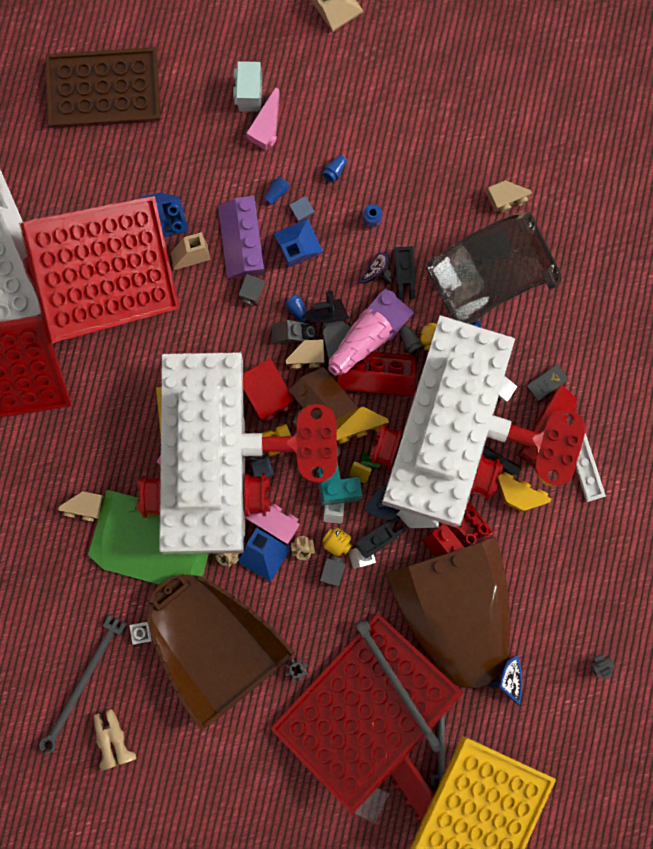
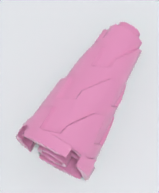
M365 309L359 315V318L353 324L336 352L329 359L328 369L332 374H345L358 361L363 360L392 337L393 333H389L392 327L379 312L375 314L370 313L373 309Z

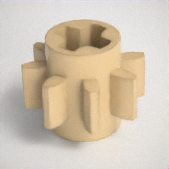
M299 536L295 539V543H291L292 556H296L299 560H307L311 554L315 553L313 540H309L306 536Z
M217 553L215 556L221 565L228 567L232 563L236 564L240 559L238 557L239 553Z

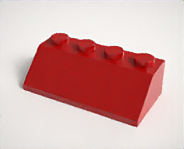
M371 352L363 360L358 361L345 374L338 375L337 382L344 391L351 390L364 393L373 392L413 396L416 356Z
M560 385L552 393L531 431L543 432L547 420L556 411L566 409L575 412L577 398L564 386ZM568 415L563 416V422L565 424H568V422L565 421ZM523 445L517 456L535 466L536 450L533 447Z
M407 755L391 772L395 779L392 783L398 792L400 790L406 795L403 798L409 808L414 807L417 812L415 817L420 825H422L435 795Z

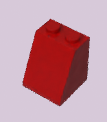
M271 358L243 373V391L261 422L266 421L268 423L276 418L277 413L281 411L286 413L293 408L292 405L295 404V401Z

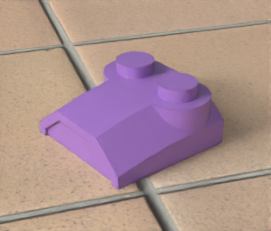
M386 288L367 308L373 309L370 313L375 314L379 312L388 320L392 327L389 333H393L389 339L390 342L414 314L392 291Z

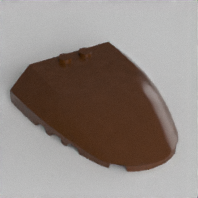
M496 537L385 573L397 606L403 614L409 629L417 639L418 644L422 647L433 665L452 683L461 687L477 688L491 683L499 676L509 655L510 607L506 575Z
M181 574L168 578L155 589L149 600L147 621L159 659L177 696L200 730L205 729L279 669L295 653L285 640L251 608L223 588L203 577Z

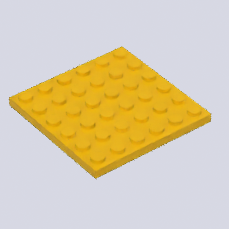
M462 736L410 849H525L556 779Z

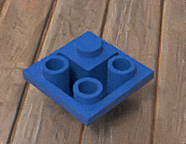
M161 192L141 196L142 198L155 196L164 237L188 231L179 196Z
M308 219L274 233V237L289 268L323 253Z
M256 528L238 563L271 582L291 548Z

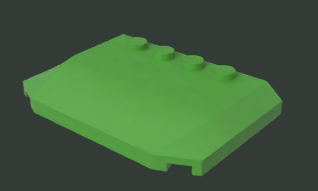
M110 490L106 491L88 556L101 568L159 585L168 578L181 574L203 577L209 554H162L160 552L159 515H148L147 518H143L140 511H137V499L140 498Z

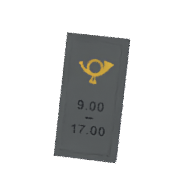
M557 364L526 387L538 402L569 379Z

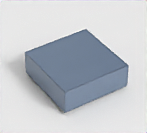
M306 196L289 205L298 222L315 214Z
M269 456L258 459L257 462H250L254 476H262V473H266V477L274 476Z

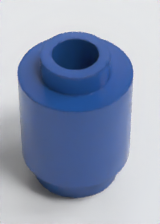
M370 204L364 209L363 222L368 227H377L381 223L382 210L378 205Z

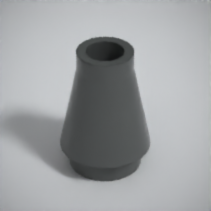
M404 326L399 330L406 352L414 355L423 349L421 340L409 326Z

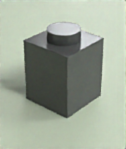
M246 274L239 293L241 302L248 306L258 305L265 287V281Z
M332 556L331 559L327 558L320 581L339 587L345 568V563H342L343 559Z

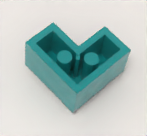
M338 462L336 472L332 478L326 482L318 483L321 506L357 502L362 497L360 478L340 479ZM316 468L317 478L323 475V471L320 468Z

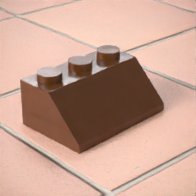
M321 367L301 377L289 389L290 393L303 408L313 404H320L331 409L336 418L337 430L359 409L325 367ZM316 409L312 411L311 416L314 419H319L322 416V412Z

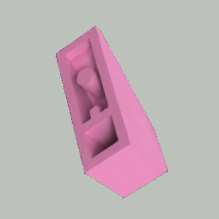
M278 88L274 89L247 132V139L266 151L277 140L276 131L280 97Z

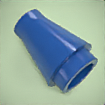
M339 154L337 158L323 168L322 176L331 183L337 181L347 163V159Z
M280 176L276 179L274 178L264 199L273 205L276 200L288 191L290 184Z
M295 294L284 303L289 312L300 322H304L305 319H302V316L307 310L302 298Z

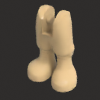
M112 709L106 711L109 726L104 727L99 713L94 715L96 743L102 751V761L99 764L101 771L137 759L134 752L126 749L124 745V732H122ZM111 742L114 744V747H115V751H116V755H117V761H116L115 757L113 756V753H112V750H111V747H110V746H111Z

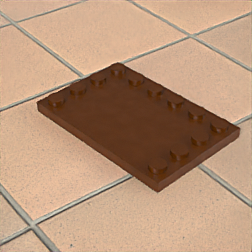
M156 47L45 54L48 125L50 128L161 121Z

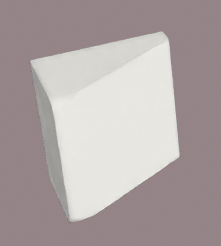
M345 503L325 505L323 521L342 524Z
M357 548L348 551L353 569L376 563L374 554L364 559Z

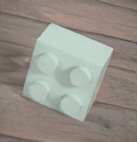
M238 62V68H234L235 86L233 88V97L235 98V105H238L239 112H260L262 101L261 62Z

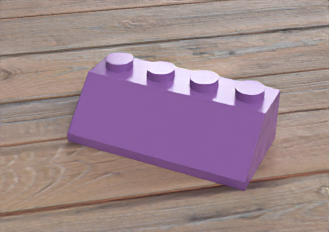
M254 196L234 198L219 205L218 210L227 279L246 277V274L251 276L264 275Z

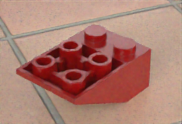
M468 503L461 525L458 528L443 523L422 541L432 554L437 557L485 541L494 532L471 503Z

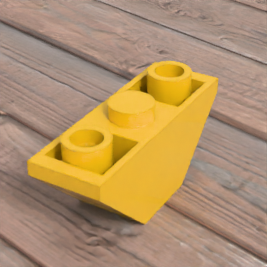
M361 407L337 430V442L343 444L349 442L351 437L357 436V438L367 436V432L374 429L377 432L379 426L388 425L389 421L387 418L365 407Z
M503 472L496 479L504 504L520 512L547 504L552 500L547 497V492L540 489L535 491L530 488L531 485L522 480L519 483L513 480L514 476L509 473Z

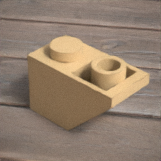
M506 180L488 187L486 192L495 213L499 211L504 213L510 210L513 205L518 204V206L527 203L532 194L531 190Z
M202 232L184 237L173 249L171 258L174 270L211 260L208 245Z
M304 340L286 359V367H290L291 370L302 369V366H309V369H319L321 366H324L323 340Z
M82 491L59 506L58 510L64 512L63 516L75 518L76 514L83 516L82 520L93 522L94 518H99L104 496Z

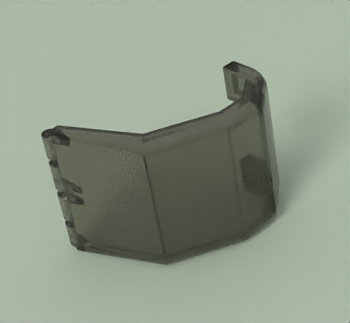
M530 212L513 214L461 239L430 260L426 267L431 280H435L434 285L440 297L444 298L442 301L448 313H452L451 319L470 325L497 305L531 288L546 283L550 290L556 288L561 282L559 268Z

